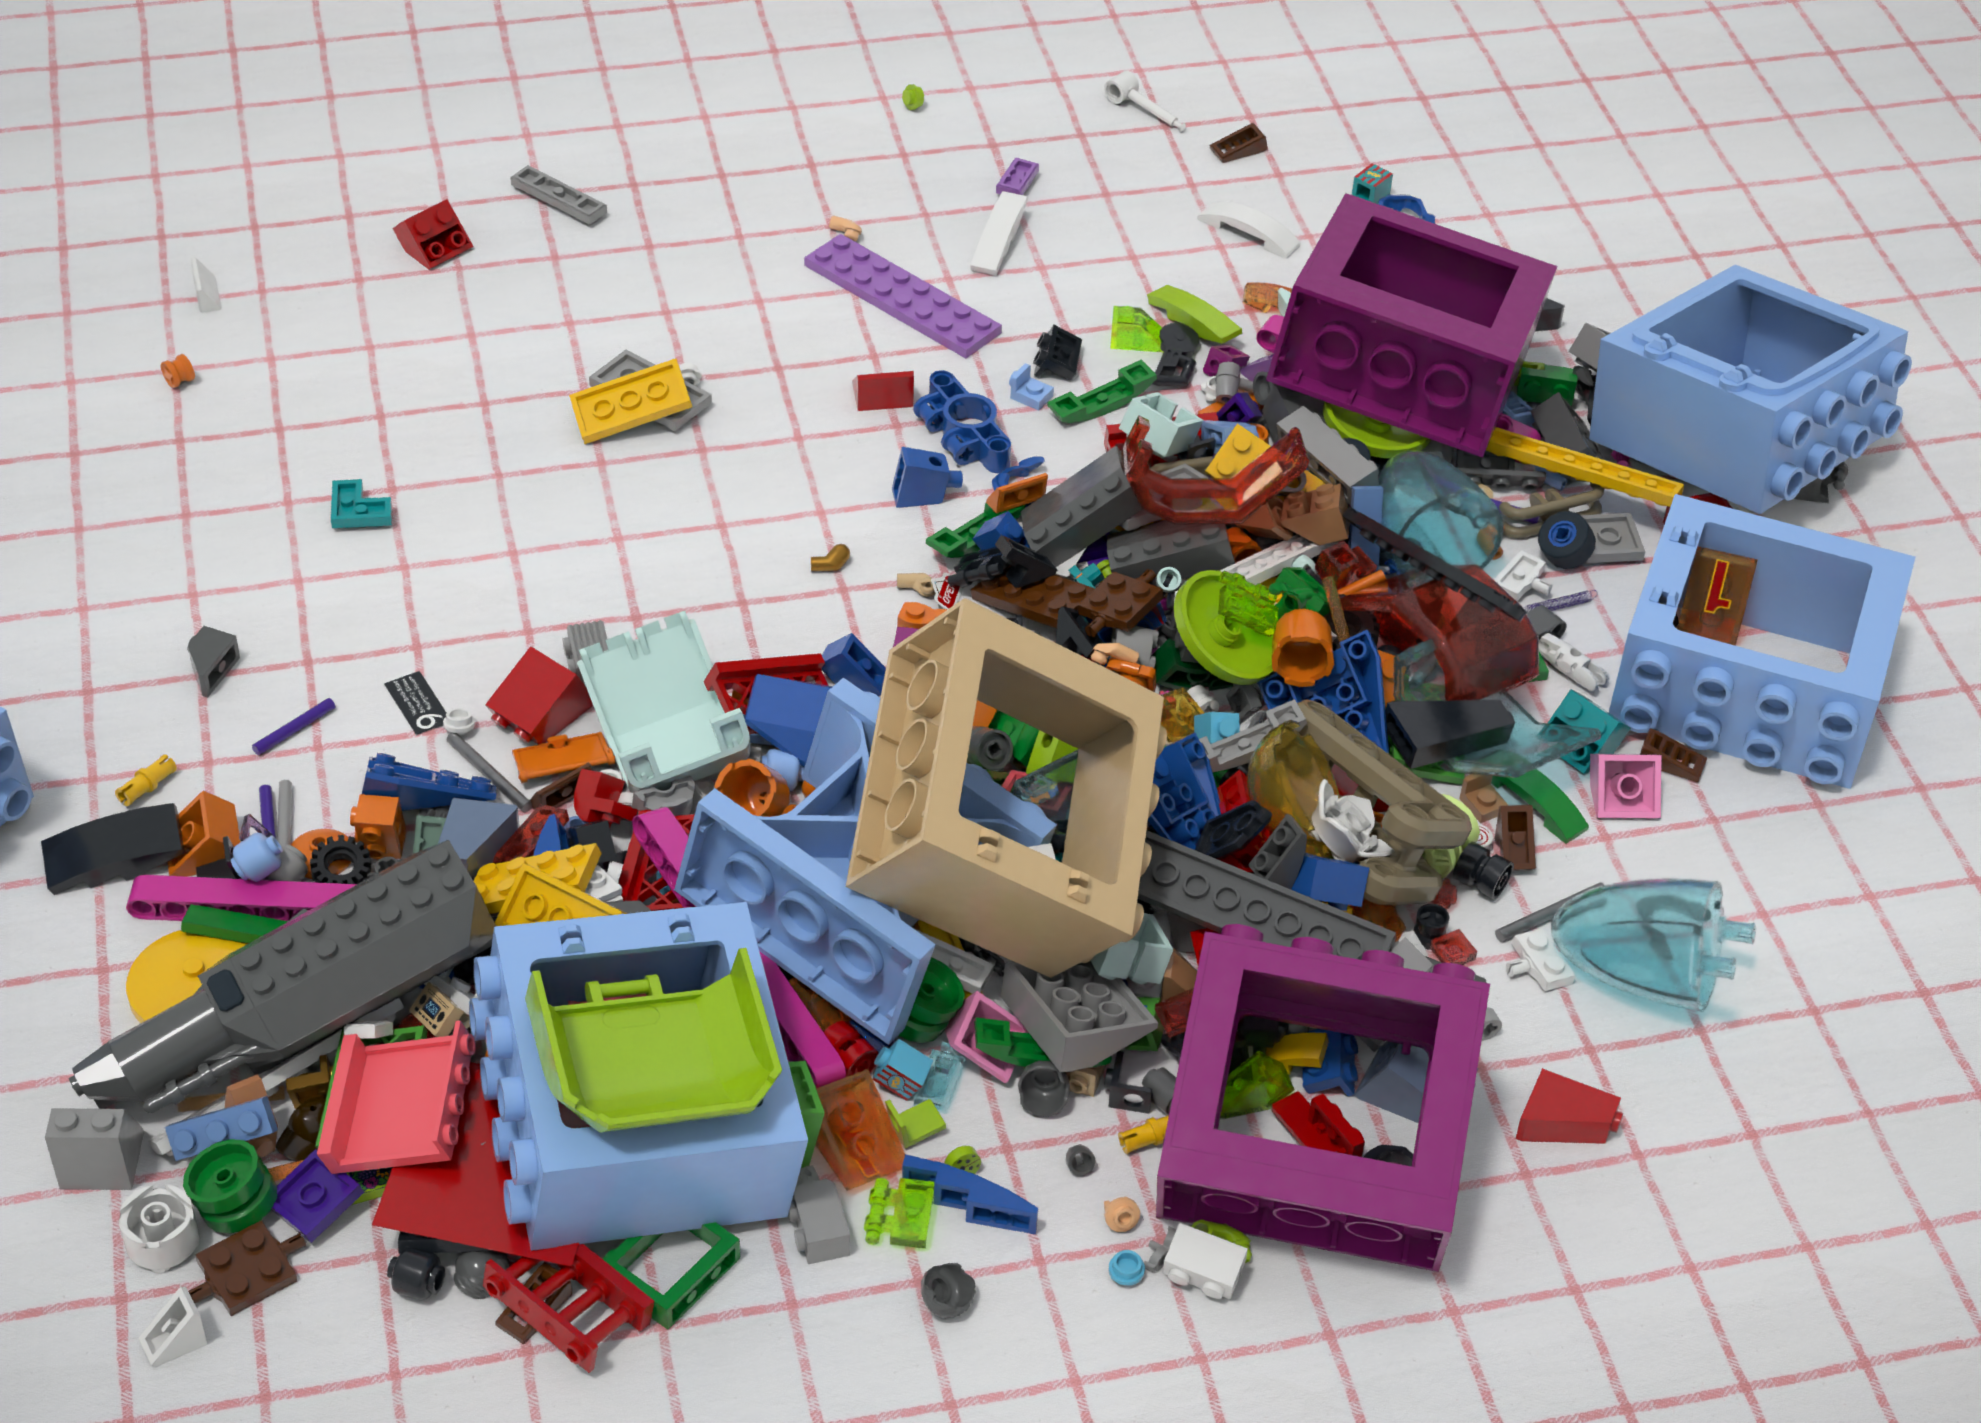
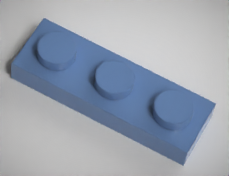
M265 1096L169 1124L165 1127L175 1161L198 1155L202 1150L217 1142L229 1139L247 1141L274 1133L278 1128L268 1097Z

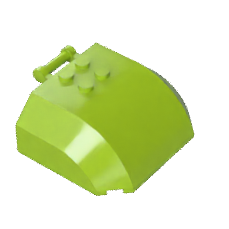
M747 948L738 949L730 974L702 990L663 994L657 974L646 975L641 980L605 984L591 981L585 983L587 1003L553 1007L548 1004L540 970L531 972L525 1001L547 1084L558 1101L598 1132L751 1113L781 1074V1064ZM645 993L647 995L642 997L615 999L607 1001L603 1000V998L637 995Z

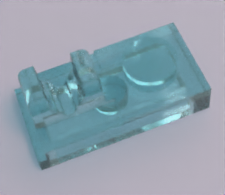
M942 1041L941 1051L932 1049L929 1058L933 1060V1063L923 1086L915 1093L913 1106L931 1099L939 1113L947 1114L963 1072L966 1058L956 1055V1050L950 1047L949 1043Z

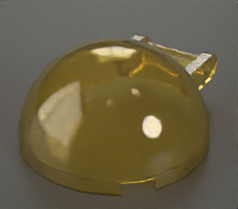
M1294 720L1285 721L1271 729L1261 739L1250 759L1246 779L1250 801L1255 800L1273 814L1270 823L1266 826L1270 831L1273 832L1286 814L1292 815L1307 835L1305 853L1334 859L1331 850L1323 841H1317L1315 835L1311 832L1315 830L1311 818L1318 804L1321 781L1323 779L1327 780L1334 790V795H1338V799L1340 798L1334 776L1324 754L1312 735L1308 733L1301 736L1294 729L1299 727L1300 723Z

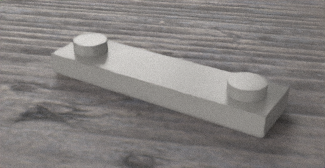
M529 165L510 177L511 185L589 225L607 213L606 204Z

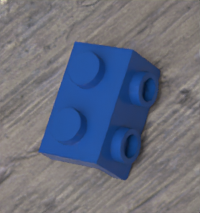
M1323 1029L1309 1031L1308 1033H1327L1329 1043L1321 1068L1303 1067V1088L1310 1094L1340 1086L1347 1096L1354 1095L1355 1081L1358 1080V1072L1355 1066V1054H1358V1044L1355 1036Z

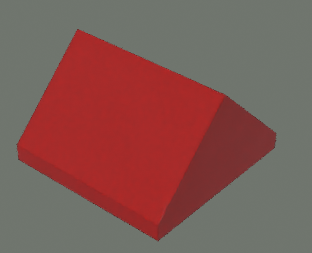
M914 371L857 375L852 380L858 411L913 407Z

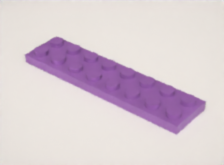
M841 233L804 257V266L965 359L1002 333V325Z

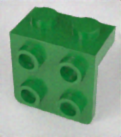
M1546 364L1545 370L1522 367L1517 386V396L1526 402L1543 403L1559 392L1572 407L1577 375L1572 374L1573 369Z

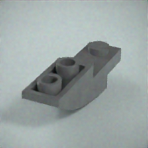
M1286 814L1249 863V867L1254 872V875L1288 889H1292L1300 871L1307 841L1306 833L1292 815Z

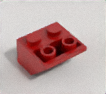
M448 199L402 221L392 228L405 252L428 270L474 247Z

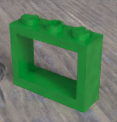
M716 1222L703 1224L701 1229L688 1230L712 1248L664 1295L627 1270L664 1233L626 1238L619 1247L610 1250L603 1260L655 1301L651 1318L668 1330L740 1259V1239Z

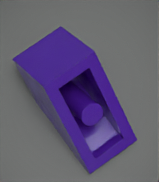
M1248 393L1235 394L1217 412L1219 421L1243 422L1247 424L1256 423L1263 416L1258 405L1251 399Z

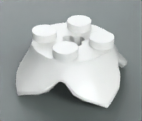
M1325 779L1321 781L1318 804L1311 818L1313 824L1308 829L1313 838L1326 844L1335 860L1354 863L1365 858L1388 857L1395 852L1386 842L1377 839V835L1370 837L1375 824L1371 800L1354 795H1347L1338 799V795H1334V790Z

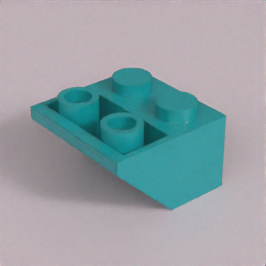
M1570 689L1536 741L1586 775L1590 772V754H1614L1631 727L1584 695Z

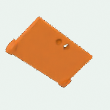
M602 732L568 738L566 734L549 737L547 739L548 743L512 750L518 768V778L521 783H526L529 779L576 770L588 762L591 766L606 763L608 765L615 764V756L612 749L608 748Z

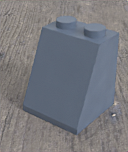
M453 798L438 844L446 840L450 841L474 881L480 867L489 863L498 864L511 861L521 854L522 844L518 806Z
M1386 1041L1375 1054L1354 1096L1369 1104L1418 1123L1429 1060L1428 1054L1420 1047L1411 1046L1410 1055H1404L1401 1053L1403 1044Z

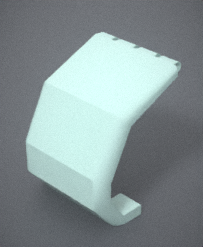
M685 610L665 617L664 621L667 626L665 629H661L658 620L636 628L635 632L638 639L632 640L629 631L606 639L608 647L606 651H602L600 642L579 649L582 660H579L577 665L606 740L612 749L620 772L631 793L653 786L658 790L666 791L671 788V782L674 780L692 776L693 780L696 781L722 771L731 762L736 763L740 760H747L750 756V736L742 711L738 708L725 713L715 691H707L703 681L713 665L696 621L694 619L688 620Z

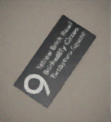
M420 671L384 683L416 735L443 725L447 712Z

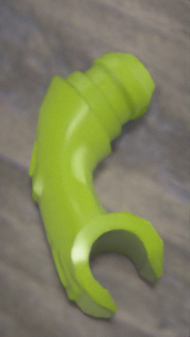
M1202 1219L1194 1222L1191 1226L1248 1248L1245 1263L1251 1260L1252 1253L1249 1249L1251 1240L1243 1232L1226 1223L1221 1224Z

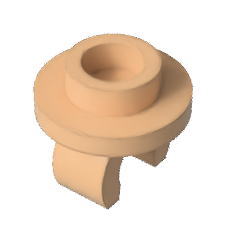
M1120 1197L1111 1202L1109 1200L1104 1201V1218L1112 1230L1126 1232L1138 1223L1140 1209L1134 1200L1128 1197Z

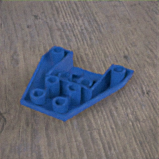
M1365 630L1340 642L1341 648L1333 651L1334 666L1331 674L1328 677L1325 675L1323 678L1316 680L1313 686L1297 687L1284 682V678L1278 673L1257 682L1268 710L1294 699L1297 703L1303 700L1318 702L1332 710L1389 754L1381 657L1369 630ZM1296 734L1298 743L1307 749H1311L1307 744L1303 742V739Z
M757 674L754 678L744 718L746 725L782 752L797 757L800 765L805 768L827 692L833 686Z
M1196 732L1164 747L1156 759L1153 783L1159 788V800L1147 823L1156 835L1193 850L1196 848L1206 821L1221 815L1220 799L1210 761Z
M377 753L376 757H369L362 794L399 797L402 811L451 805L453 798L492 801L496 799L497 795L496 786L490 784V779L472 776L470 780L459 777V773L449 770L437 772L395 761V756L384 753Z

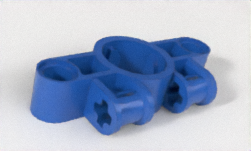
M945 370L933 372L929 379V394L916 401L913 408L914 414L925 421V426L930 432L942 430L941 445L945 450L953 454V459L958 465H966L979 460L992 473H1001L1006 468H1010L1011 441L996 424L997 408L995 404L983 395L969 393L952 373ZM972 418L983 422L972 425L957 422V420Z

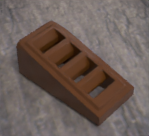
M1254 123L1209 145L1210 149L1222 163L1268 150L1266 136ZM1226 149L1227 152L1223 153L1221 150Z
M1651 728L1648 731L1640 755H1661V771L1697 783L1707 761L1705 756ZM1688 763L1695 764L1693 769L1688 767Z
M543 1262L524 1286L533 1291L558 1272V1270ZM571 1280L545 1300V1303L555 1311L571 1297ZM506 1307L495 1321V1324L524 1345L537 1330L528 1323L524 1327L512 1319L517 1314L509 1307Z

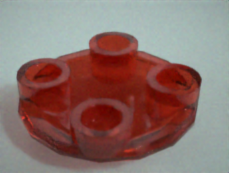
M1385 604L1382 608L1376 609L1373 614L1377 618L1376 623H1379V638L1385 645H1393L1401 649L1406 659L1413 658L1417 653L1416 640L1420 638L1418 629L1411 623L1406 624L1398 616L1396 609L1390 604Z

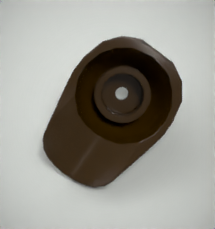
M325 1097L308 1099L293 1111L287 1127L276 1143V1149L280 1154L301 1163L315 1149L318 1151L316 1141L326 1102Z

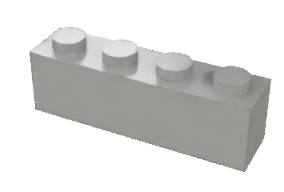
M1304 405L1276 423L1279 443L1326 484H1341L1346 502L1350 505L1352 486H1379V470L1372 460L1364 458L1353 444L1349 445L1341 438L1337 430L1334 428L1330 429L1323 423L1317 413H1312Z

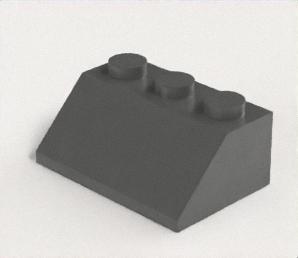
M1559 392L1530 411L1535 420L1532 426L1539 432L1541 438L1544 437L1545 440L1543 442L1604 460L1596 443L1589 439L1590 432L1585 422ZM1568 476L1571 481H1578L1573 477Z

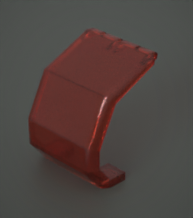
M1138 415L1123 447L1125 476L1141 509L1174 525L1242 524L1303 473L1309 464L1302 433L1297 427H1293L1288 434L1231 478L1171 479L1150 469L1147 462L1153 452L1152 443L1144 440L1150 429V423L1148 419Z
M1477 564L1453 565L1493 588L1498 593L1513 600V605L1517 603L1521 606ZM1416 568L1344 596L1337 601V607L1340 611H1382L1395 614L1434 652L1444 671L1445 701L1482 700L1500 691L1504 694L1526 684L1539 675V636L1527 614L1520 623L1496 609L1492 614L1477 603L1479 599L1473 603L1460 594V590L1456 593L1443 584L1442 581L1439 583L1431 578L1425 571L1422 573Z

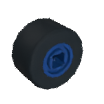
M1572 511L1558 512L1550 516L1542 524L1538 533V543L1541 551L1554 566L1562 569H1571L1584 564L1591 557L1595 549L1596 538L1593 530L1580 514Z

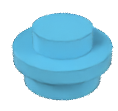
M1123 1250L1110 1260L1109 1275L1118 1284L1128 1286L1142 1280L1145 1273V1265L1136 1252Z

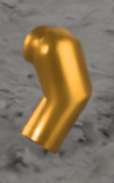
M837 544L826 556L811 557V571H838L849 559L850 549L845 544Z

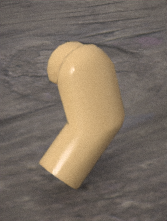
M926 573L897 574V588H913L924 597H930L935 594L931 582L932 578Z

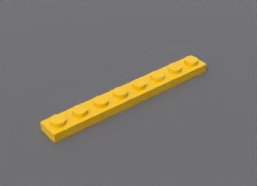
M1497 427L1486 451L1492 452L1497 456H1506L1519 460L1523 464H1532L1545 468L1549 472L1565 474L1578 481L1591 482L1600 485L1604 489H1614L1627 493L1634 498L1650 500L1660 506L1671 507L1674 495H1682L1684 484Z

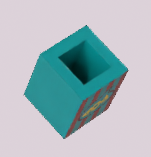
M1371 163L1354 176L1352 195L1378 204L1379 199L1390 195L1393 173Z

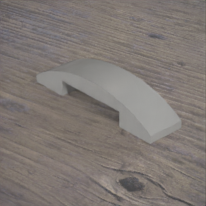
M1294 699L1265 711L1268 721L1210 744L1207 736L1200 738L1199 741L1205 748L1212 772L1234 768L1254 761L1272 752L1294 737L1307 724L1306 718L1296 700Z

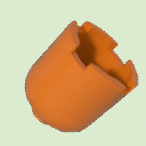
M1295 609L1285 613L1277 621L1272 640V669L1284 678L1285 683L1297 687L1313 686L1316 680L1323 678L1325 675L1328 677L1331 674L1334 666L1331 627L1325 617L1316 611Z
M753 759L729 763L719 773L714 788L756 816H779L790 803V789L782 775L769 766Z

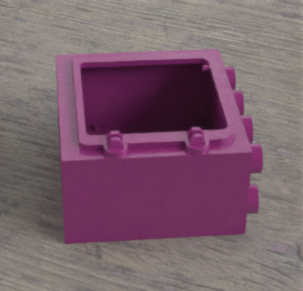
M1345 193L1293 285L1266 381L1483 458L1525 361L1558 266Z
M1241 924L1225 925L1222 927L1221 934L1205 931L1157 1174L1156 1217L1193 1224L1201 1219L1221 1224L1226 1223L1245 1235L1439 1272L1452 1234L1490 983L1475 981V972L1472 969L1455 963L1436 964L1433 966L1432 973L1404 968V959L1401 956L1384 950L1365 951L1362 953L1361 960L1333 955L1334 947L1330 943L1312 937L1295 938L1292 940L1291 947L1263 942L1264 935L1261 931ZM1246 1016H1253L1403 1044L1401 1053L1404 1055H1410L1411 1046L1424 1049L1428 1054L1429 1060L1412 1165L1406 1166L1218 1130L1239 1021Z

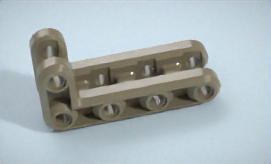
M1312 700L1298 702L1297 704L1306 718L1307 724L1297 735L1315 751L1310 760L1312 766L1302 773L1298 768L1294 770L1288 760V755L1285 754L1274 761L1265 763L1260 773L1263 781L1272 788L1280 800L1310 824H1313L1311 818L1318 804L1321 781L1327 779L1333 765L1336 764L1347 773L1350 779L1358 784L1354 796L1371 800L1372 809L1378 798L1389 805L1381 824L1375 820L1370 837L1377 835V839L1386 842L1395 852L1388 857H1372L1358 860L1359 865L1369 867L1363 898L1378 905L1424 904L1435 900L1443 884L1441 874L1426 863V859L1422 857L1425 849H1453L1464 845L1472 830L1469 816L1332 710ZM1332 787L1334 790V795H1338V799L1341 798L1342 796L1337 793V790L1334 787Z

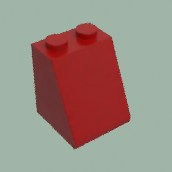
M530 646L485 706L493 714L491 720L503 729L510 726L515 729L513 733L528 744L532 740L539 745L547 743L549 737L557 735L591 708L593 704L585 684L575 673Z

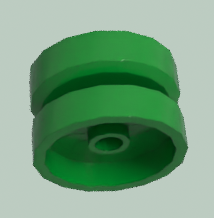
M931 957L905 1029L898 1036L917 1043L934 1041L942 1034L948 1026L950 1019L961 1008L965 997L963 985L957 975L943 962Z
M229 1139L211 1145L202 1150L190 1162L184 1173L183 1188L187 1196L191 1199L194 1207L198 1209L207 1226L218 1233L231 1234L239 1232L261 1221L271 1211L277 1199V1184L272 1174L264 1165L254 1146L244 1140Z

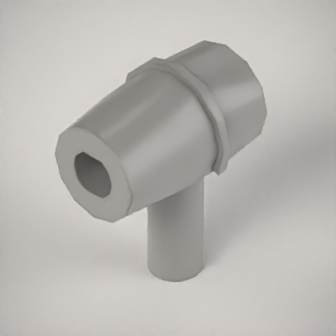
M1234 362L1219 364L1217 375L1215 376L1217 402L1226 404L1238 393V389L1253 393V381L1240 378V366Z

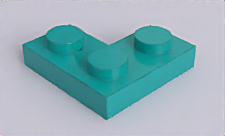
M362 479L332 480V528L392 525L391 497L363 498Z

